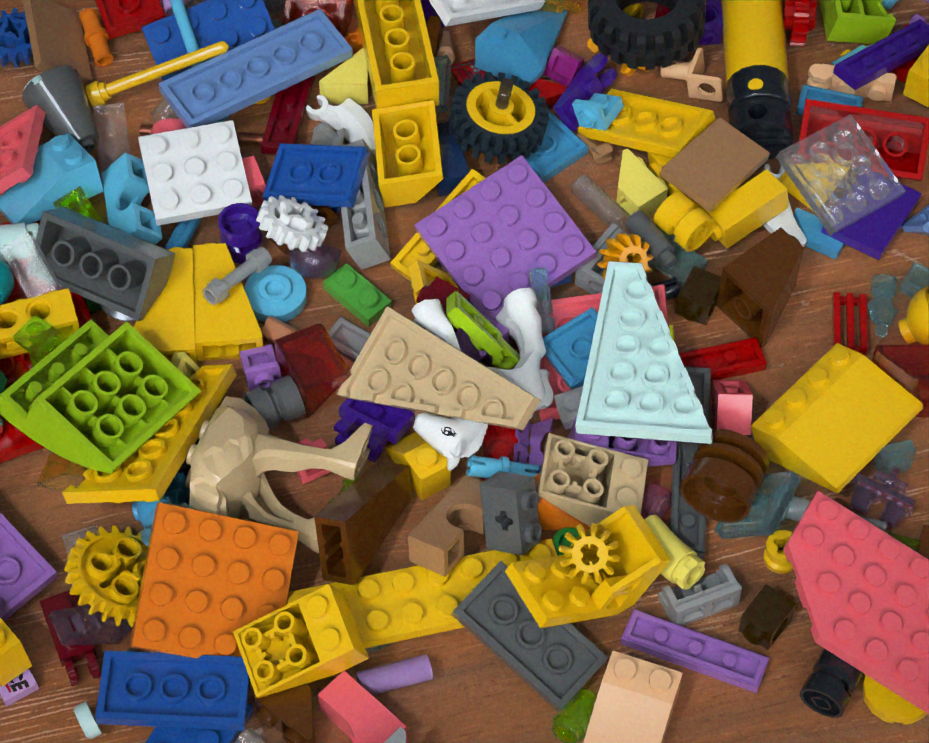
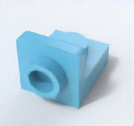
M594 93L589 101L575 99L572 103L580 127L604 131L607 130L624 107L621 97Z

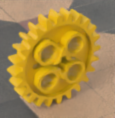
M112 525L110 533H107L101 526L98 528L96 535L91 531H87L85 538H78L75 546L71 548L64 571L68 572L65 583L72 584L69 592L70 595H80L77 603L79 606L85 604L91 606L89 615L99 611L102 613V622H105L111 616L114 617L116 626H120L122 620L127 619L129 625L133 627L150 541L144 539V531L141 530L135 536L132 535L129 526L126 527L124 533H120L116 525Z

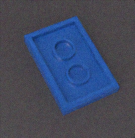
M280 143L262 197L265 201H268L271 196L278 200L279 196L283 195L286 199L290 200L294 197L299 204L306 202L308 205L354 207L370 152L367 147Z

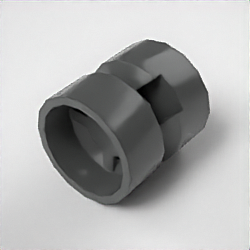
M290 375L271 381L268 389L259 386L244 392L245 402L258 411L266 421L269 430L278 427L281 419L290 422L305 415L303 400Z

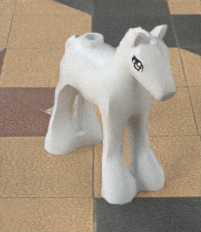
M520 288L506 296L503 308L495 317L497 322L509 329V336L516 341L520 360L515 368L511 370L488 368L539 398L541 401L535 409L537 411L549 407L553 403L554 395L549 383L550 372L546 369H540V361L545 355L546 349L542 338L541 316L537 310V297L535 291L531 288ZM439 299L423 300L412 308L411 311L415 317L413 322L461 351L454 329L446 317ZM427 412L418 414L415 417L413 429L439 454L447 457V468L449 471L458 465L460 458H469L479 450L488 428V424L448 418Z

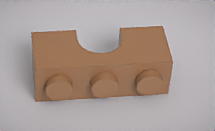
M465 475L457 485H453L449 489L447 495L437 505L431 507L428 515L418 525L411 528L407 536L410 562L445 577L464 557V530H472L482 535L485 534L480 484L484 481Z

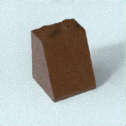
M781 227L723 267L716 305L750 338L757 337L761 348L767 344L796 286L804 250L799 240L795 236L789 235Z

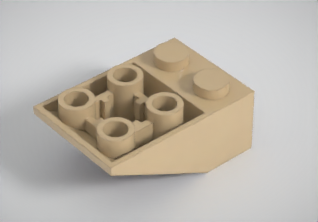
M548 433L537 493L539 497L589 527L592 523L598 524L623 506L635 505L641 514L648 459Z

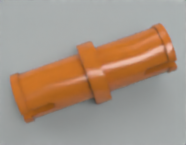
M87 8L79 13V20L85 32V44L91 49L95 65L106 67L113 63L114 59L107 42L109 39L107 31L102 28L96 9Z

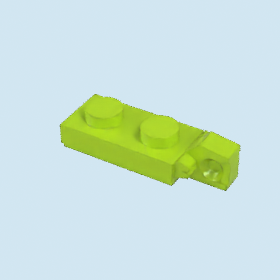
M458 291L453 292L446 298V317L451 325L458 330L462 328L469 335L472 344L478 350H485L492 357V364L495 367L509 370L519 362L520 354L502 338V333Z

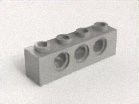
M364 139L343 145L367 147L370 156L354 207H341L346 250L359 268L363 270L389 261L391 256L384 203L378 183L376 157Z

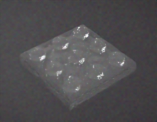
M852 114L785 148L776 156L778 162L830 236L896 200L906 192Z

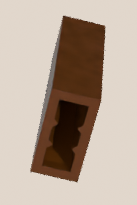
M378 461L314 516L323 580L354 585L359 580L412 498L409 465Z

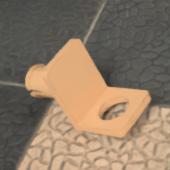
M697 48L693 60L690 62H677L674 60L671 66L665 68L661 66L662 78L687 81L690 98L717 102L723 101L722 79L703 75L705 69L703 48ZM702 83L710 84L715 88V92H705L699 85Z

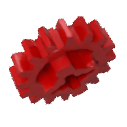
M783 0L784 30L789 31L788 45L805 46L808 31H812L815 28L817 0Z

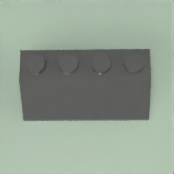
M60 207L43 211L27 273L64 289L69 288V291L140 321L143 320L167 285L175 253L71 209Z

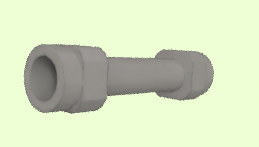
M263 247L250 251L246 254V261L223 279L214 278L203 289L205 299L212 305L223 302L229 297V290L254 271L261 273L272 262L270 253Z

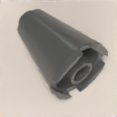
M69 65L57 66L40 74L42 77L41 81L36 85L31 81L22 92V100L25 106L30 109L38 105L46 112L43 124L55 136L69 133L88 153L92 152L97 146L99 135L80 74Z

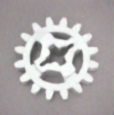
M280 195L278 200L272 196L269 197L268 201L264 200L256 221L260 222L259 229L268 231L267 238H272L279 246L285 243L288 245L289 250H293L295 247L299 248L302 252H305L307 247L312 251H315L317 246L321 247L328 230V226L324 224L326 219L316 216L318 213L317 209H312L306 202L302 204L297 203L294 197L291 200L286 199L283 195Z

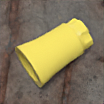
M651 515L645 518V522L671 559L660 574L671 583H676L682 589H690L704 574L705 562L697 556L693 549L677 537L658 515Z

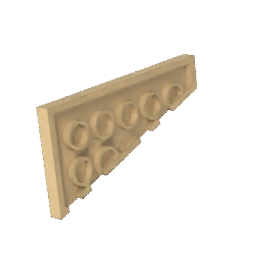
M388 306L336 394L352 400L427 412L522 431L541 401L531 393Z

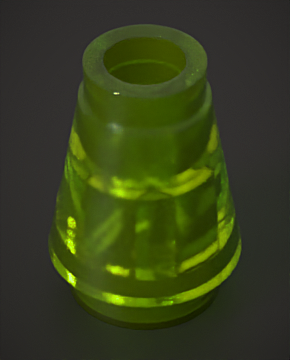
M584 689L579 690L553 717L552 732L563 743H577L585 738L597 699L592 692Z

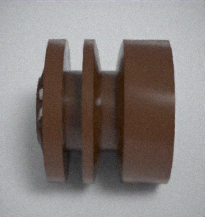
M732 430L712 431V444H698V449L693 456V462L689 465L681 482L680 492L684 501L704 517L728 523L742 521L751 511L756 499L757 490L762 485L770 461L764 449L746 435Z

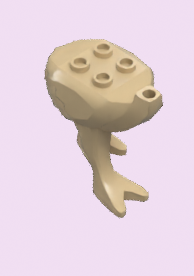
M226 396L220 407L215 410L211 420L203 422L199 434L200 441L197 445H191L187 455L186 463L191 465L185 482V487L190 488L189 509L237 519L241 515L253 519L257 523L299 531L297 540L313 552L319 553L315 519H305L282 506L265 477V471L277 470L292 473L311 468L326 469L354 481L368 459L370 449L367 448L373 425L368 423L362 424L345 442L332 449L301 445L270 435L266 421L254 407L241 398Z

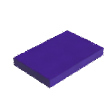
M861 172L823 225L821 233L880 260L920 201L922 193L886 176Z

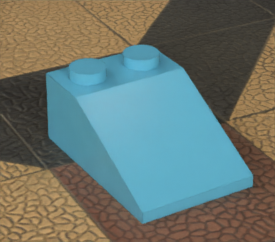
M69 133L55 136L49 142L38 147L32 176L26 182H19L8 188L0 196V212L11 224L23 222L25 225L32 224L41 220L43 211L60 207L68 208L104 192L95 159Z

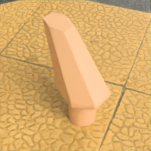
M443 31L436 54V60L440 67H450L455 60L449 31Z

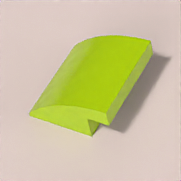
M90 319L0 394V415L29 438L55 454L86 468L112 474L187 404L196 398L201 390L127 321L109 336Z

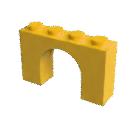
M647 152L649 161L647 168L656 177L663 179L667 185L668 193L672 195L675 192L681 191L660 176L662 167L673 158ZM766 169L741 187L735 189L711 212L696 201L694 202L697 205L696 209L702 208L716 222L710 237L714 241L719 240L728 249L788 208L787 188Z

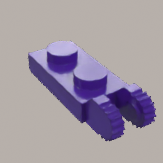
M602 53L592 57L585 67L579 70L553 106L562 123L571 131H576L579 127L572 106L574 100L589 101L594 93L603 94L604 88L611 85L617 76L613 67L601 71L599 76H596L595 73L602 70L608 61L607 56Z

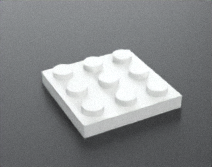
M233 120L138 137L156 226L219 215L225 207L231 204L244 203L252 206V199Z

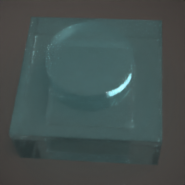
M912 440L886 445L876 455L873 465L878 476L889 473L891 475H898L911 468L916 453Z

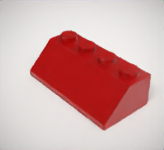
M806 99L795 162L808 164L848 163V170L922 181L929 143V118Z

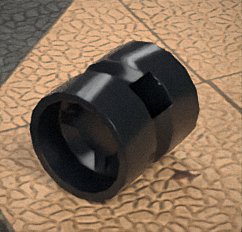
M824 649L814 664L813 673L808 676L799 695L801 700L813 711L830 718L841 717L852 695L850 693L856 690L864 673Z

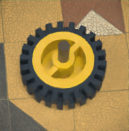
M485 72L484 79L479 74L473 75L472 82L468 78L464 80L462 86L459 85L453 95L448 116V123H450L449 132L450 134L454 133L453 140L456 144L462 141L461 149L467 152L470 148H473V157L478 159L481 153L486 154L485 162L491 163L493 156L498 157V164H505L507 157H509L511 162L521 155L527 159L530 153H536L538 147L543 142L549 120V109L545 107V98H539L540 92L536 88L529 91L530 83L527 81L518 85L519 77L512 75L511 79L505 78V73L501 72L498 73L497 79H493L492 72Z

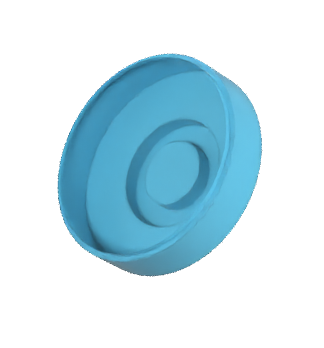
M270 265L261 273L254 272L245 283L244 290L256 319L265 322L271 315L283 322L290 321L298 316L306 305L307 291L305 281L297 271L290 267Z

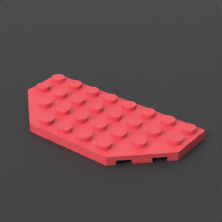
M817 491L783 548L787 562L791 561L797 578L794 583L802 606L807 608L813 625L810 630L814 642L929 714V560L822 492Z

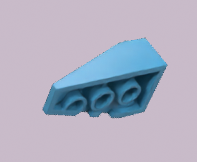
M545 0L546 2L540 10L508 15L492 22L475 38V67L485 72H492V75L498 77L499 72L505 73V78L511 79L512 75L519 77L518 85L527 81L531 86L544 74L546 62L553 51L556 38L560 35L568 15V9Z

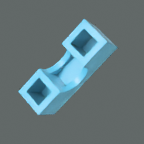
M125 152L101 173L108 223L113 228L156 245L162 240L160 225L156 226L154 212L141 206L144 197L149 193L143 160Z

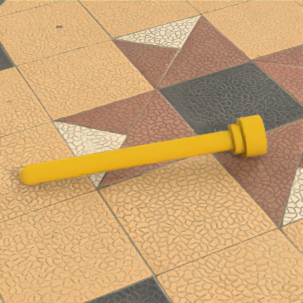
M219 41L108 84L105 81L101 83L99 81L92 82L85 86L88 99L94 108L107 104V100L112 99L114 94L226 53L229 48L228 44L225 41Z

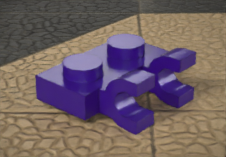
M346 399L339 407V417L341 419L334 425V431L339 433L335 438V443L340 445L345 442L364 423L373 425L367 448L370 449L368 460L375 463L382 454L385 443L390 441L397 444L415 421L414 413L402 408Z

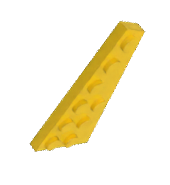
M233 364L207 365L197 370L189 379L201 390L200 394L112 474L90 468L83 473L85 480L76 488L70 485L62 492L66 503L160 501L186 459L191 445L195 444L199 438L203 422L210 420L237 374Z

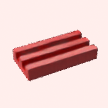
M833 292V346L836 343L841 344L840 305H845L847 345L843 346L866 355L868 349L867 294L853 297V293L840 296V292ZM854 306H858L859 346H854Z

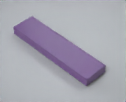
M633 609L621 638L622 645L754 693L758 692L769 661L767 656Z

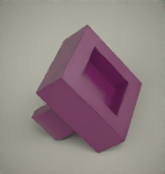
M558 45L553 48L544 75L568 87L583 67L585 59Z

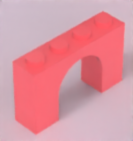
M343 671L318 694L319 710L350 738L352 743H384L399 727L406 731V743L408 742L407 726L347 672Z

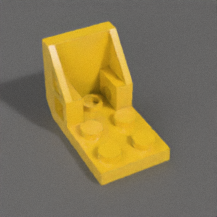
M635 505L623 506L597 524L596 537L598 538L605 529L611 531L610 536L604 543L617 541L619 547L608 550V554H615L620 557L619 562L609 560L606 562V565L614 570L613 575L607 574L603 568L599 570L602 577V582L599 584L596 583L593 573H589L588 583L586 585L582 584L581 576L583 571L581 570L573 579L568 577L569 571L575 564L572 563L562 567L560 561L571 557L570 553L511 562L505 573L540 628L618 615L633 606L668 565L671 559ZM590 529L585 531V534L589 535ZM587 544L584 545L580 550L583 553L581 561L588 564V560H591L594 563L598 559V556L595 554L598 547L594 544H591L590 548L587 547Z

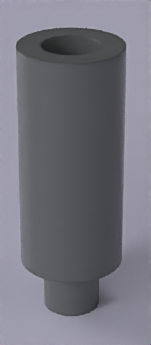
M640 210L633 213L627 219L625 227L631 234L641 237V241L647 242L650 245L647 252L654 256L653 259L656 263L663 262L668 268L673 267L678 261L673 254L675 247L644 211Z

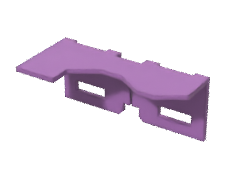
M553 417L532 425L527 423L524 430H521V433L519 432L520 430L516 429L515 436L518 439V443L514 444V462H517L519 453V462L527 463L528 458L529 464H538L540 469L544 457L541 451V442L546 433L553 431ZM529 429L531 430L530 440L528 439ZM528 445L531 446V453H530V454L527 452V450H528V448H527Z

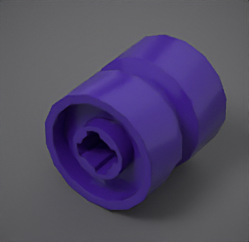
M231 204L221 211L218 218L221 243H226L234 263L243 264L246 261V254L253 249L263 247L262 230L259 229L260 222L256 221L258 211L249 204Z

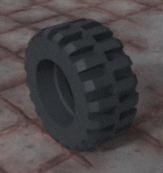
M588 0V28L593 43L598 46V50L607 57L611 55L613 62L619 65L623 62L631 69L637 70V67H645V70H654L655 66L661 65L662 68L671 66L672 61L676 60L679 62L687 57L688 52L694 51L704 33L706 0ZM647 1L662 4L671 10L668 14L655 19H639L622 11L631 4Z

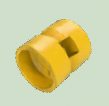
M678 191L662 202L654 215V223L667 235L674 234V241L686 252H692L708 240L715 228L716 222L702 208L696 209L697 205L685 193Z

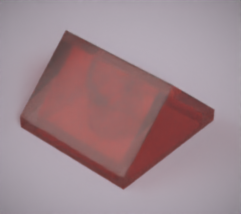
M321 323L275 339L276 361L279 363L281 376H291L305 407L304 417L309 418L352 374L324 325Z

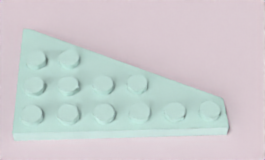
M608 261L575 424L576 432L578 434L712 444V429L705 418L702 405L695 394V389L686 367L684 368L680 359L674 340H672L669 327L662 311L658 307L642 264Z

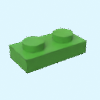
M347 263L323 281V289L368 327L380 319L387 306L392 309V300Z

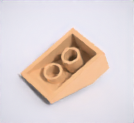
M612 651L583 743H663L679 694L683 672Z

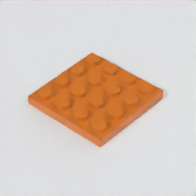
M160 502L156 504L129 647L197 659L202 655L242 657L233 631L286 605L299 531Z

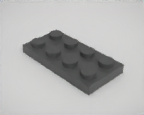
M500 561L453 610L451 615L557 712H560L607 661L608 657L571 623L540 628L505 573L508 567Z

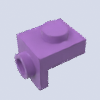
M272 344L239 351L248 390L259 386L268 389L271 381L281 378L280 366L278 361H276Z

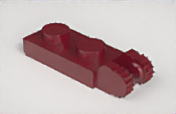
M70 590L42 599L39 602L62 667L65 666L71 686L73 687L80 684V677L73 663L87 659V667L93 679L101 677V673L95 658L97 654L81 608L77 604L76 595H70Z

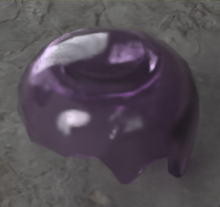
M321 245V247L317 246L315 251L307 247L305 252H302L300 249L296 252L294 247L289 254L290 265L298 274L312 280L328 278L337 270L341 250Z

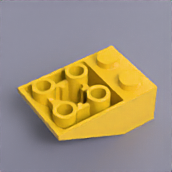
M330 584L233 631L257 698L339 674L369 659L345 594Z

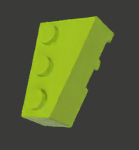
M819 0L827 41L874 44L890 35L896 19L893 14H887L881 4L883 0Z

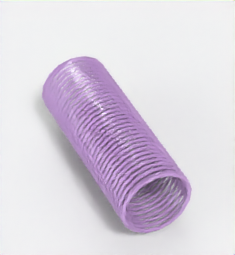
M427 654L356 673L358 683L372 696L390 690H397L401 687H408L412 684L423 683V681L433 680V672Z

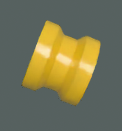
M775 531L767 539L763 561L766 567L774 573L786 574L793 570L791 561L787 562L784 550H778V548H784L792 534L790 531Z

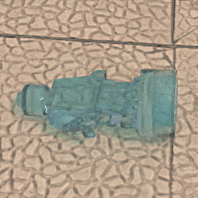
M878 274L871 278L873 301L867 303L870 319L876 324L875 334L880 338L888 334V326L893 325V319L898 313V310H894L892 307V297L897 294V278L888 274Z

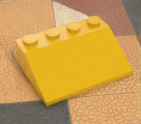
M836 343L751 425L754 441L764 449L770 461L838 494L923 409V404L865 355Z

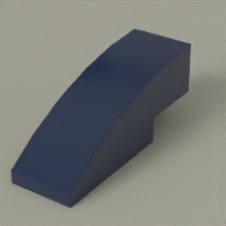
M448 122L437 124L443 180L436 185L439 196L450 194L469 173L460 143L456 144L453 140L454 133L450 134Z

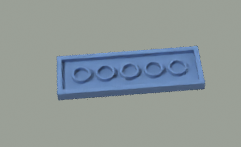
M318 9L158 83L159 92L186 128L208 125L352 58L353 49L322 10Z

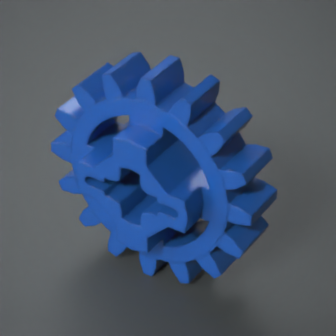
M13 8L11 14H7L5 10H2V17H0V60L2 66L5 67L9 62H13L16 68L21 61L30 65V58L33 57L25 10L23 13H18L17 8Z

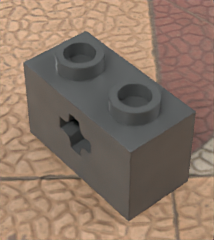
M498 471L480 484L487 549L524 555L541 542L542 528L539 524L537 506L539 497L536 492L535 477Z

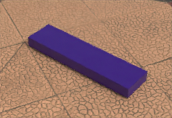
M919 19L835 64L833 73L851 88L857 90L922 54L929 45V25Z

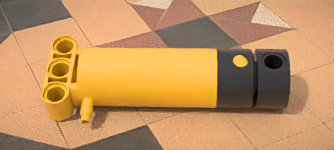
M721 0L728 122L770 153L768 160L777 158L786 153L793 143L782 0Z

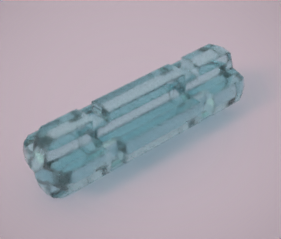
M542 267L530 270L529 277L530 284H533L532 290L535 291L537 297V310L541 316L542 333H550L554 330L555 326L554 318L550 315L553 310L550 286L547 285L549 281L548 270Z

